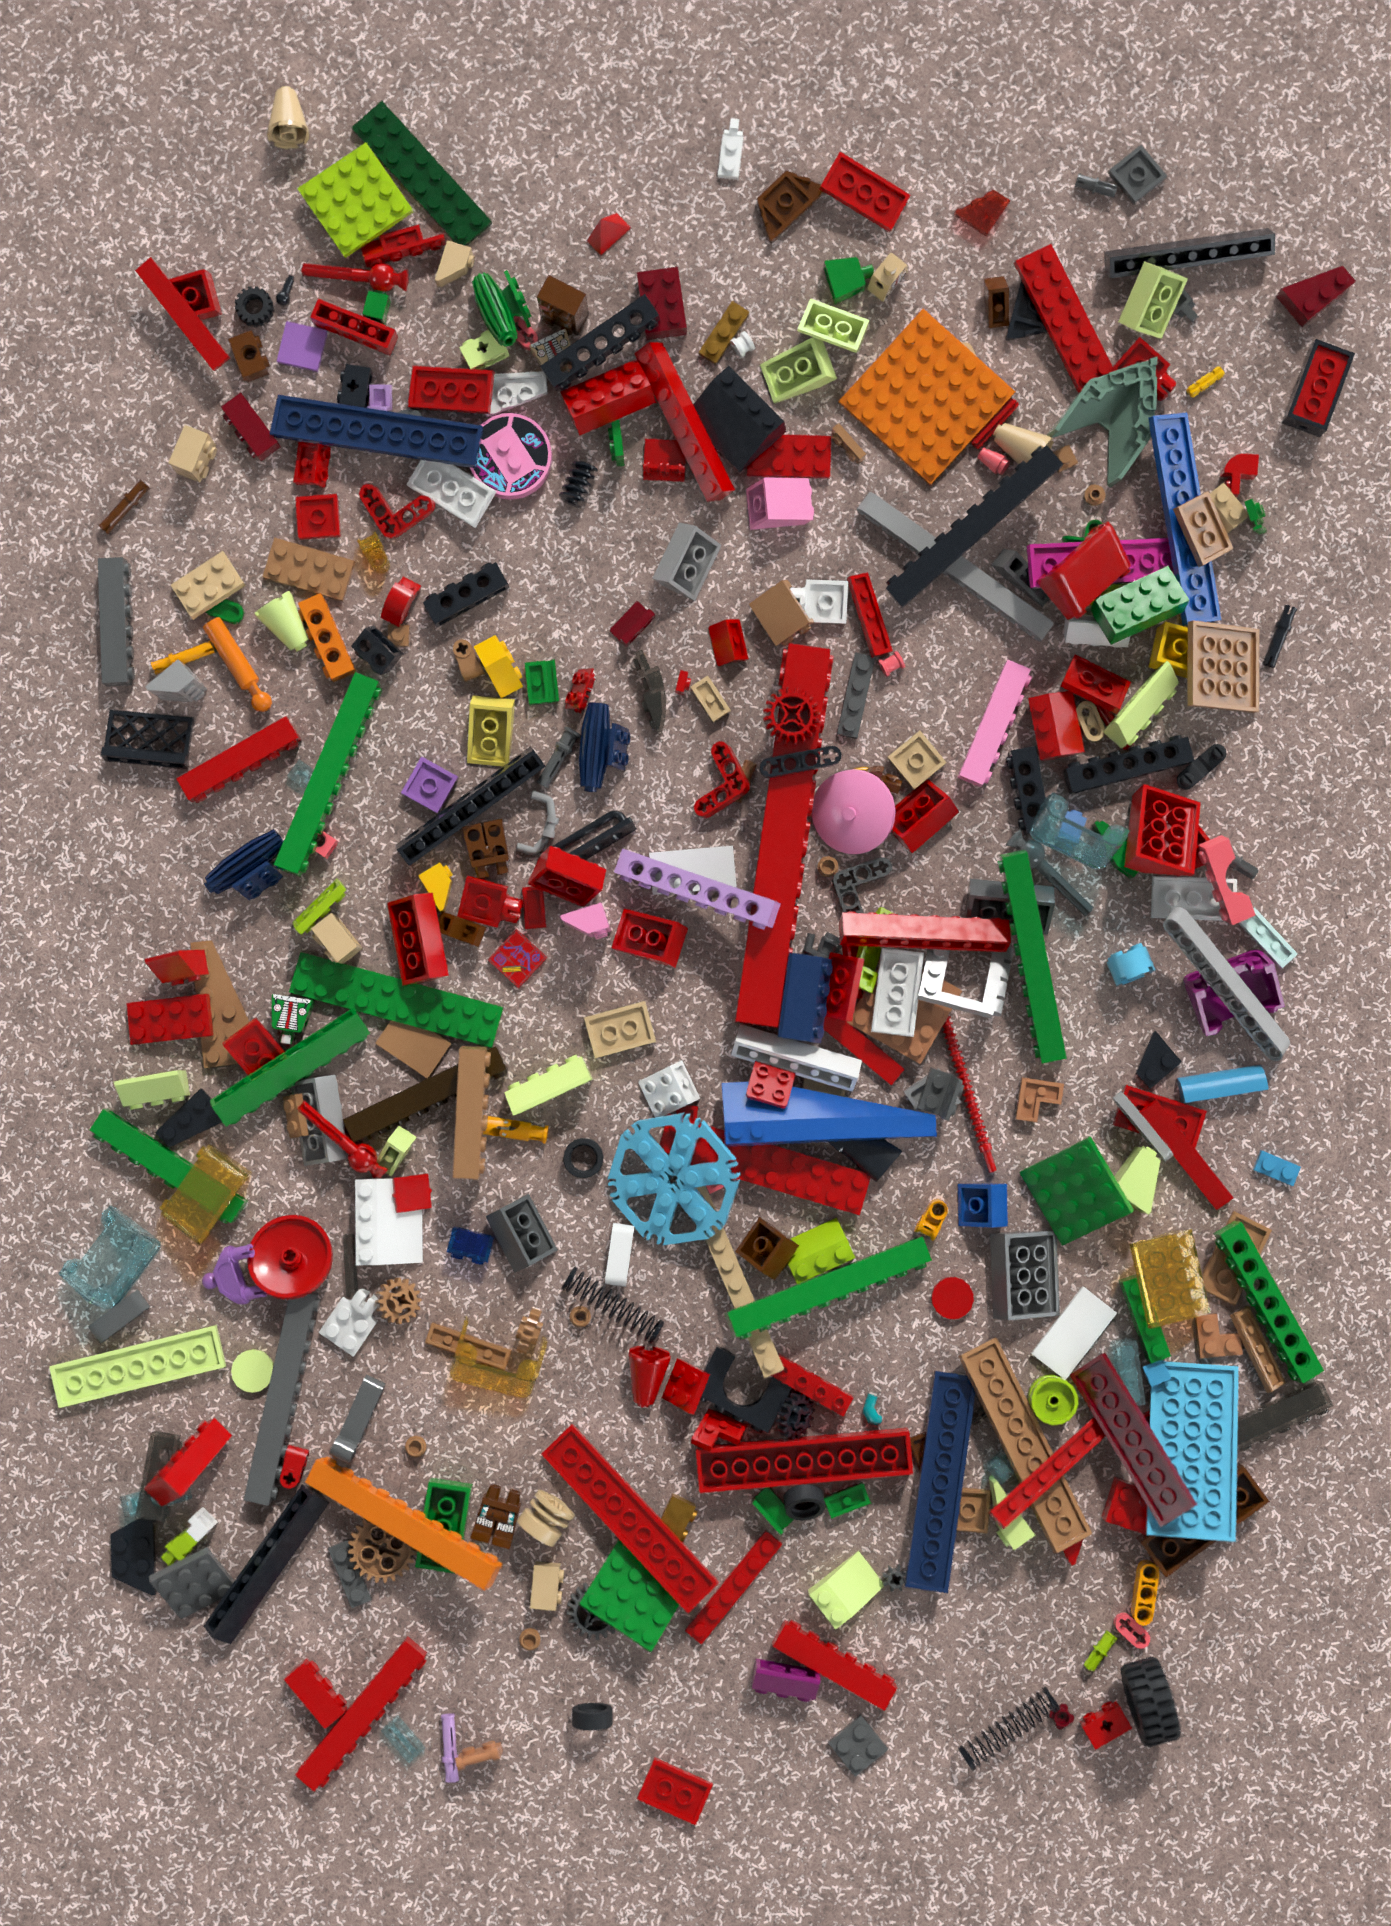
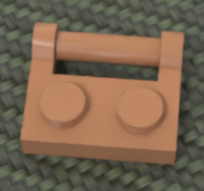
M489 1741L484 1743L483 1747L477 1749L474 1746L464 1748L462 1753H459V1756L455 1758L458 1771L472 1764L491 1759L494 1761L501 1759L503 1752L501 1742Z

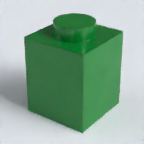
M379 290L374 292L368 291L362 313L363 317L385 325L391 304L389 295Z

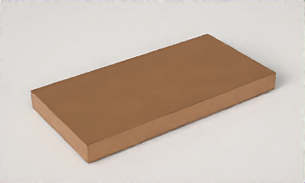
M1232 1211L1226 1225L1233 1221L1242 1222L1259 1254H1261L1272 1230ZM1235 1242L1233 1245V1251L1236 1253L1239 1250L1238 1242ZM1215 1246L1196 1287L1235 1306L1244 1288H1241L1236 1282L1235 1277L1237 1275L1226 1264L1225 1258L1227 1257L1224 1252ZM1245 1261L1243 1264L1244 1271L1249 1269L1248 1261Z

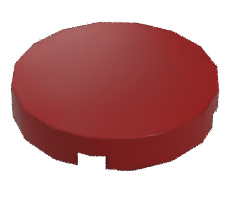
M946 1277L933 1287L931 1300L934 1309L942 1317L959 1319L971 1310L974 1296L970 1285L963 1279Z

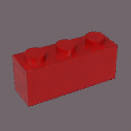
M306 1658L286 1675L284 1681L322 1727L326 1729L345 1713L348 1708L346 1706L347 1701L340 1693L338 1695L332 1689L333 1684L327 1677L323 1678L318 1672L320 1670L318 1665Z

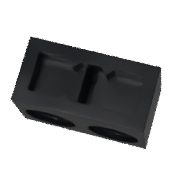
M374 625L365 628L351 645L356 655L364 659L370 665V668L380 675L390 672L403 656V653ZM367 640H368V641L370 642V644H371V648H370V649L368 648V646H367V644H366ZM382 655L386 658V663L382 661Z

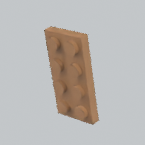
M274 537L262 577L315 594L321 593L325 597L343 602L355 561Z

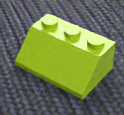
M837 1218L790 1238L800 1245L788 1261L797 1284L855 1258Z

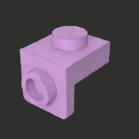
M369 384L370 406H367V408L391 411L392 385Z

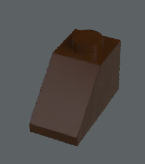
M1005 277L984 279V301L988 328L1009 326V286Z

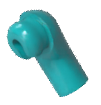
M868 1393L862 1411L870 1425L878 1426L882 1423V1416L874 1408L878 1397Z

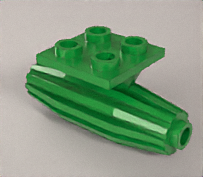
M508 270L504 271L508 285L503 290L500 289L490 274L479 273L472 280L476 305L487 329L498 344L504 347L511 346L517 339L514 316H522L527 328L531 327L528 318L532 316L528 306H523L526 303L522 291L517 292V289H520L515 276L510 277Z

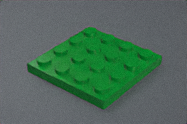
M1091 1136L1019 1172L1062 1246L1134 1211Z
M620 1539L617 1540L578 1604L648 1652H652L679 1607V1603Z

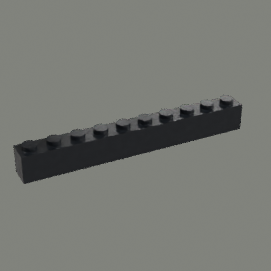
M1047 445L1044 448L1039 446L1030 454L1032 458L1027 463L1023 460L1014 468L1016 472L1011 477L1006 475L998 483L1000 485L999 488L995 491L989 490L982 497L984 501L978 506L976 503L966 511L968 515L963 520L958 518L950 525L952 529L947 534L942 532L934 539L936 544L930 549L928 546L925 547L918 554L919 559L914 563L912 560L909 561L902 568L904 572L898 577L894 575L886 582L888 585L885 588L886 591L901 608L905 607L1062 468L1063 463Z

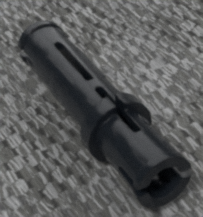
M1284 605L1279 622H1276L1275 633L1262 662L1265 666H1268L1270 659H1272L1270 668L1276 667L1279 654L1288 632H1291V623L1298 610L1293 606L1290 614H1288L1290 605Z

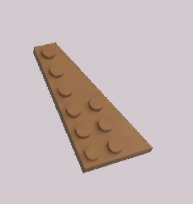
M212 940L190 943L191 950H205L209 972L208 975L201 976V980L195 981L196 995H210L213 1036L201 1037L204 1068L237 1065L236 1060L222 1043L250 1022L227 974Z

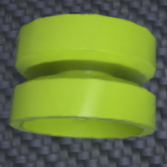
M1053 1374L1043 1375L1037 1378L1029 1387L1027 1394L1028 1403L1033 1413L1043 1422L1050 1425H1060L1069 1421L1076 1413L1078 1395L1074 1387L1062 1377ZM1052 1397H1054V1400H1055L1054 1403H1051V1402H1050V1399H1051Z

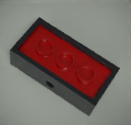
M1315 339L1309 346L1281 423L1321 437L1328 429L1355 353Z

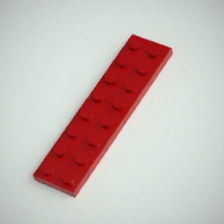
M1052 244L1015 260L1013 264L1078 394L1090 379L1113 372L1111 370L1113 366Z

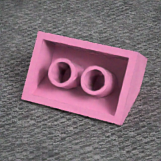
M602 903L560 915L561 920L566 925L589 937H595L596 940L607 937V932L611 931Z

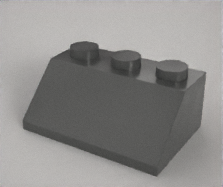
M529 1194L485 1216L514 1273L531 1266L558 1250Z

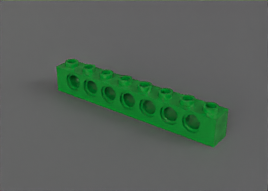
M1233 1221L1213 1233L1216 1238V1246L1227 1257L1225 1258L1226 1264L1237 1275L1235 1277L1236 1282L1247 1293L1245 1296L1246 1300L1252 1307L1254 1306L1257 1311L1256 1317L1258 1321L1268 1331L1266 1333L1268 1339L1277 1347L1278 1351L1276 1353L1279 1359L1287 1365L1289 1377L1293 1381L1304 1384L1324 1371L1322 1365L1243 1223ZM1235 1242H1238L1239 1250L1235 1253L1233 1245ZM1245 1261L1249 1262V1269L1247 1271L1243 1269ZM1258 1279L1260 1285L1259 1288L1255 1290L1253 1284L1254 1281ZM1266 1298H1269L1270 1305L1265 1308L1264 1301ZM1279 1316L1280 1324L1276 1327L1274 1320ZM1287 1335L1291 1338L1288 1345L1284 1342ZM1297 1354H1300L1301 1360L1296 1364L1295 1357Z

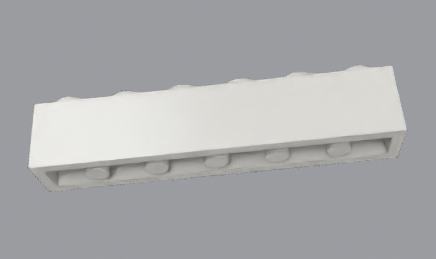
M742 1024L739 1026L731 1056L754 1063L757 1061L795 1072L797 1076L853 1092L862 1062L859 1059L799 1041L780 1038L778 1035Z

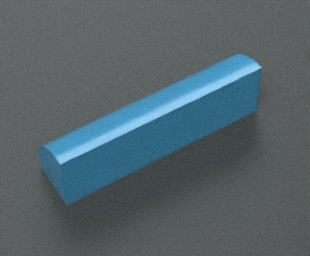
M1261 1065L1177 1078L1181 1103L1269 1090L1267 1078Z

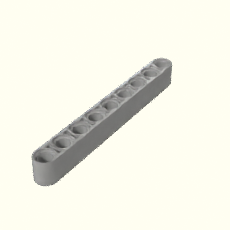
M1174 907L1163 923L1166 932L1262 1052L1273 1061L1281 1060L1290 1045L1289 1038L1188 911L1182 907Z

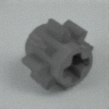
M897 1564L896 1568H891L888 1565V1572H882V1576L887 1578V1580L883 1581V1585H890L891 1592L894 1591V1588H899L902 1591L901 1586L903 1583L905 1584V1578L903 1577L906 1576V1570L901 1572L899 1564ZM893 1574L898 1577V1582L892 1580Z

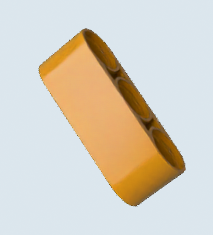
M1148 1559L1140 1561L1137 1565L1131 1603V1616L1142 1626L1150 1624L1153 1620L1160 1575L1158 1567ZM1151 1566L1153 1568L1152 1573L1146 1576L1143 1575L1144 1569ZM1143 1588H1149V1594L1145 1597H1141V1590ZM1145 1609L1146 1615L1143 1618H1138V1611Z

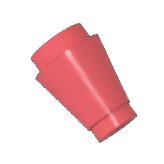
M983 448L978 455V459L995 474L1002 475L1010 463L1007 456Z

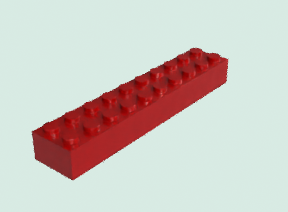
M907 1427L804 1436L799 1439L794 1438V1440L781 1438L739 1442L738 1445L734 1443L714 1444L710 1452L696 1446L699 1493L913 1474L910 1431Z

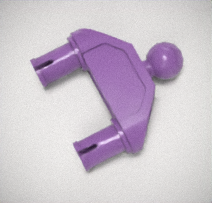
M252 1244L236 1248L234 1246L225 1247L219 1256L213 1273L205 1274L202 1279V1284L205 1288L214 1289L218 1286L220 1293L241 1305L249 1303L251 1299L268 1295L257 1285L251 1287L246 1285L238 1261L254 1257V1249L249 1251V1249L253 1248Z

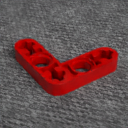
M365 484L359 490L361 501L381 533L390 539L398 538L435 510L434 500L428 496L421 495L394 514L376 486ZM367 490L373 491L371 495L377 502L374 503L371 498L366 497L368 494ZM422 501L429 502L427 504V510L422 508L416 512L413 509V507H415L416 509L421 508L423 506ZM378 506L385 508V514L382 517L376 515V508ZM407 511L413 514V519L409 523H405L403 520V516ZM387 520L390 525L395 526L393 529L394 533L387 532L390 528L383 521Z
M718 741L712 746L711 754L725 783L695 802L694 811L702 818H709L746 795L750 789L749 781L732 748L723 741ZM720 748L724 749L723 753L725 757H727L728 759H724V757L719 754ZM729 764H734V772L727 774L726 767ZM736 778L737 781H739L740 783H742V784L740 785V786H741V789H740V790L736 789V788L738 787V785H737L736 781L733 780V779ZM725 792L726 799L723 802H718V794ZM703 804L707 805L706 812L702 811Z

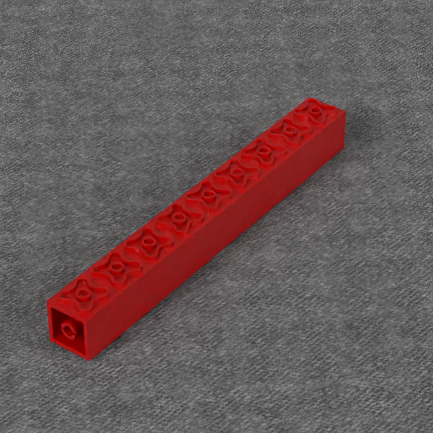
M792 643L788 644V649H783L778 685L782 686L784 694H786V687H790L791 693H794L795 687H798V694L800 695L803 690L807 691L805 698L813 695L810 703L818 702V706L813 708V710H820V714L814 716L820 718V723H813L818 727L817 731L809 729L813 734L811 738L804 734L806 741L802 742L798 737L796 745L793 744V738L789 739V744H785V737H782L781 741L778 742L777 737L779 734L776 733L772 757L821 748L822 739L818 738L819 733L822 734L825 723L828 697H824V694L828 692L830 687L834 656L830 655L831 649ZM792 699L783 701L791 707L801 703ZM806 707L800 713V718L805 725L809 722V712ZM780 708L778 712L777 725L781 722V720L784 717L783 713L780 711ZM789 711L786 721L788 719L795 720L797 711H792V713ZM788 725L783 728L787 732L800 731L794 725ZM809 754L805 757V762L807 765L813 766L817 763V758L815 755ZM788 758L784 761V766L786 769L792 770L796 767V762L794 759ZM777 760L778 765L771 766L770 774L775 768H779L778 772H783L780 767L781 760ZM818 769L769 778L753 894L776 901L781 905L773 928L766 926L764 930L753 926L754 921L749 920L735 1022L772 1028H777L778 1024H780L784 995L783 987L786 980L789 952H793V948H790L789 944L790 940L793 941L795 938L799 906L795 905V901L801 895L805 864H801V858L806 856L811 823L807 822V816L812 814L816 780L812 779L813 775L817 774ZM757 905L751 907V915L756 914L758 910Z

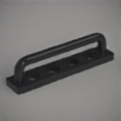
M613 810L554 844L552 847H558L562 850L612 819H618L620 823L569 853L587 860L634 832L637 828L630 817L626 818L622 812Z

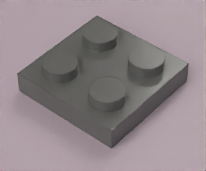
M1142 145L1138 146L1108 171L1111 178L1133 204L1137 203L1167 178L1166 173Z
M861 1714L828 1741V1744L855 1777L889 1750Z

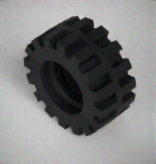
M249 286L248 290L244 288L241 294L238 293V299H235V310L243 323H246L248 326L257 327L258 325L264 326L265 322L268 323L270 321L269 318L273 317L274 306L271 297L264 289H260L257 286L255 288ZM253 299H258L263 303L262 310L257 314H249L246 310L247 303Z

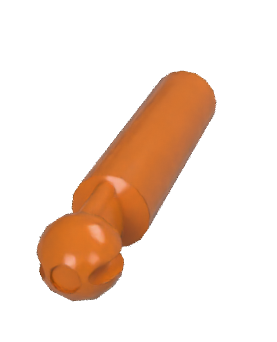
M217 617L210 620L203 626V630L241 690H248L251 694L252 707L259 712L268 711L272 705L271 696L259 689L257 685L259 677L222 619Z

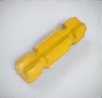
M1217 366L1197 380L1196 383L1190 385L1186 390L1191 398H1194L1200 391H1204L1214 384L1216 380L1221 379L1225 372L1220 366Z

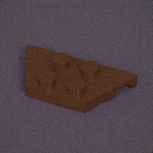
M786 170L757 198L756 202L771 244L824 194L823 191L819 190L821 184L811 181V178L798 176L796 173Z

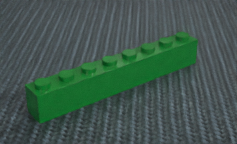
M353 1007L210 1100L211 1106L226 1127L230 1124L234 1125L248 1112H255L265 1101L275 1099L282 1090L292 1088L296 1081L302 1077H309L319 1066L329 1064L336 1055L346 1053L353 1044L363 1042L370 1032Z
M103 1109L89 1129L94 1133L93 1137L102 1143L104 1141L112 1145L110 1148L119 1154L125 1153L129 1156L128 1160L137 1166L143 1165L147 1168L146 1172L153 1177L159 1176L163 1178L165 1185L172 1189L178 1188L182 1191L181 1195L190 1201L192 1199L200 1203L198 1205L200 1208L207 1212L213 1211L217 1214L216 1218L225 1224L235 1222L248 1200L110 1109Z

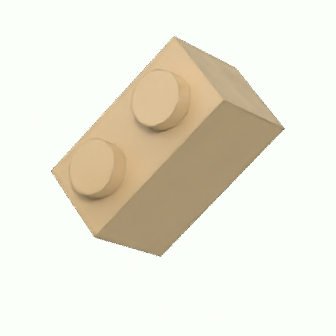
M535 1561L530 1609L556 1611L557 1604L561 1605L562 1591H558L559 1583H563L564 1570H560L561 1563Z

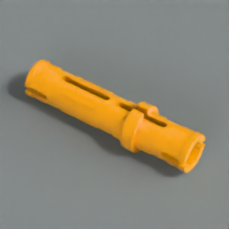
M209 640L179 653H170L168 657L151 662V666L155 675H158L177 659L186 664L214 654L215 650Z

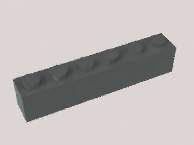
M123 557L98 558L102 684L105 686L132 685V680L135 679L134 667H131V659H134L133 646H130V638H133V627L129 621V617L133 616L132 605H129L132 587L131 584H128V576H131V565Z

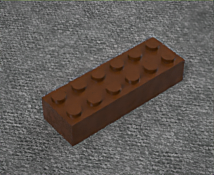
M1239 1462L1237 1463L1236 1526L1270 1502L1247 1469ZM1144 1534L1136 1537L1159 1571L1166 1578L1216 1542V1540Z

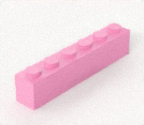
M1010 660L1005 662L957 778L979 787L984 783L988 784L992 772L989 771L991 764H996L1000 755L997 752L999 745H1004L1008 736L1005 733L1008 725L1012 726L1016 717L1013 711L1016 706L1019 707L1023 700L1024 695L1021 694L1023 687L1027 688L1032 676L1029 675L1030 668Z

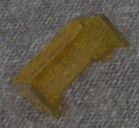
M464 1316L450 1366L452 1379L518 1398L528 1397L532 1393L540 1372L548 1343L547 1338L542 1337L536 1361L531 1359L522 1361L518 1366L517 1373L475 1363L477 1358L476 1348L470 1343L463 1342L469 1322V1317Z

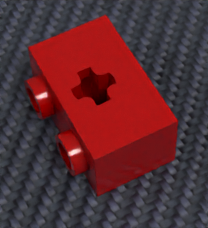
M1117 1701L1106 1702L1101 1706V1710L1096 1713L1089 1712L1082 1717L1083 1720L1080 1721L1095 1750L1133 1729ZM1103 1720L1107 1721L1108 1725L1106 1727L1103 1726Z

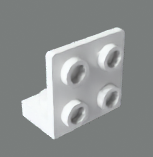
M683 1061L677 1062L638 1082L655 1117L665 1116L700 1099Z

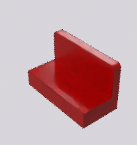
M725 619L708 627L718 667L731 662L749 660L740 619Z

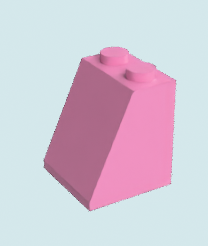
M763 478L746 489L750 530L805 525L813 520L814 508L811 503L812 488L809 484V478Z

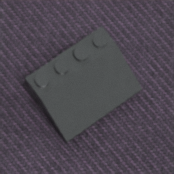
M1054 1231L990 1233L993 1319L1019 1320L1060 1316L1057 1236Z

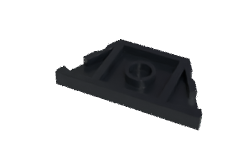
M1022 280L1020 281L1006 336L1007 341L1048 333Z
M151 1511L110 1534L112 1578L154 1596L157 1592L149 1580V1576L156 1573L154 1511Z

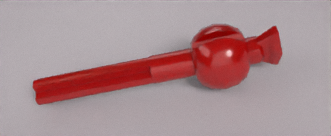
M302 263L301 268L302 276L370 283L374 290L383 292L390 291L394 285L407 291L409 283L408 269L395 273L394 268L385 263L376 264L371 270Z
M303 1101L298 1106L297 1110L348 1154V1163L353 1170L359 1173L369 1171L373 1179L381 1178L387 1172L388 1168L380 1166L376 1162L377 1153L372 1146L364 1143L356 1145L306 1101Z

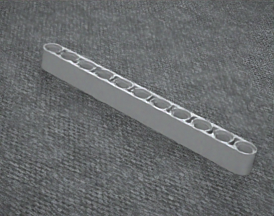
M872 492L866 495L857 508L861 515H866L865 518L876 526L883 527V531L894 539L898 538L901 544L911 551L915 550L917 555L925 547L928 546L930 549L936 544L934 541L936 537ZM962 556L943 572L946 576L950 575L949 578L961 587H966V590L979 600L983 599V602L996 612L1000 611V615L1014 625L1015 623L1018 624L1017 627L1031 637L1032 635L1035 636L1034 639L1039 642L1044 639L1054 625L1049 618Z

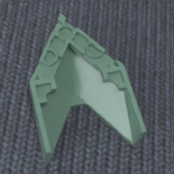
M1158 356L1110 372L1101 377L1090 379L1047 434V436L1055 438L1096 423L1108 431L1107 486L1110 488L1122 480L1151 438L1148 418L1155 416L1156 365Z

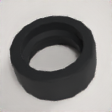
M580 1138L571 1142L565 1149L563 1156L565 1168L577 1178H588L595 1175L602 1167L604 1159L602 1148L597 1142L588 1138ZM582 1145L592 1148L596 1155L594 1166L585 1171L575 1168L571 1161V1154L574 1149Z
M802 1484L791 1487L783 1496L785 1513L794 1520H811L820 1516L825 1510L823 1491L815 1485Z
M583 1703L572 1708V1726L578 1730L597 1731L607 1729L613 1725V1708L611 1705Z

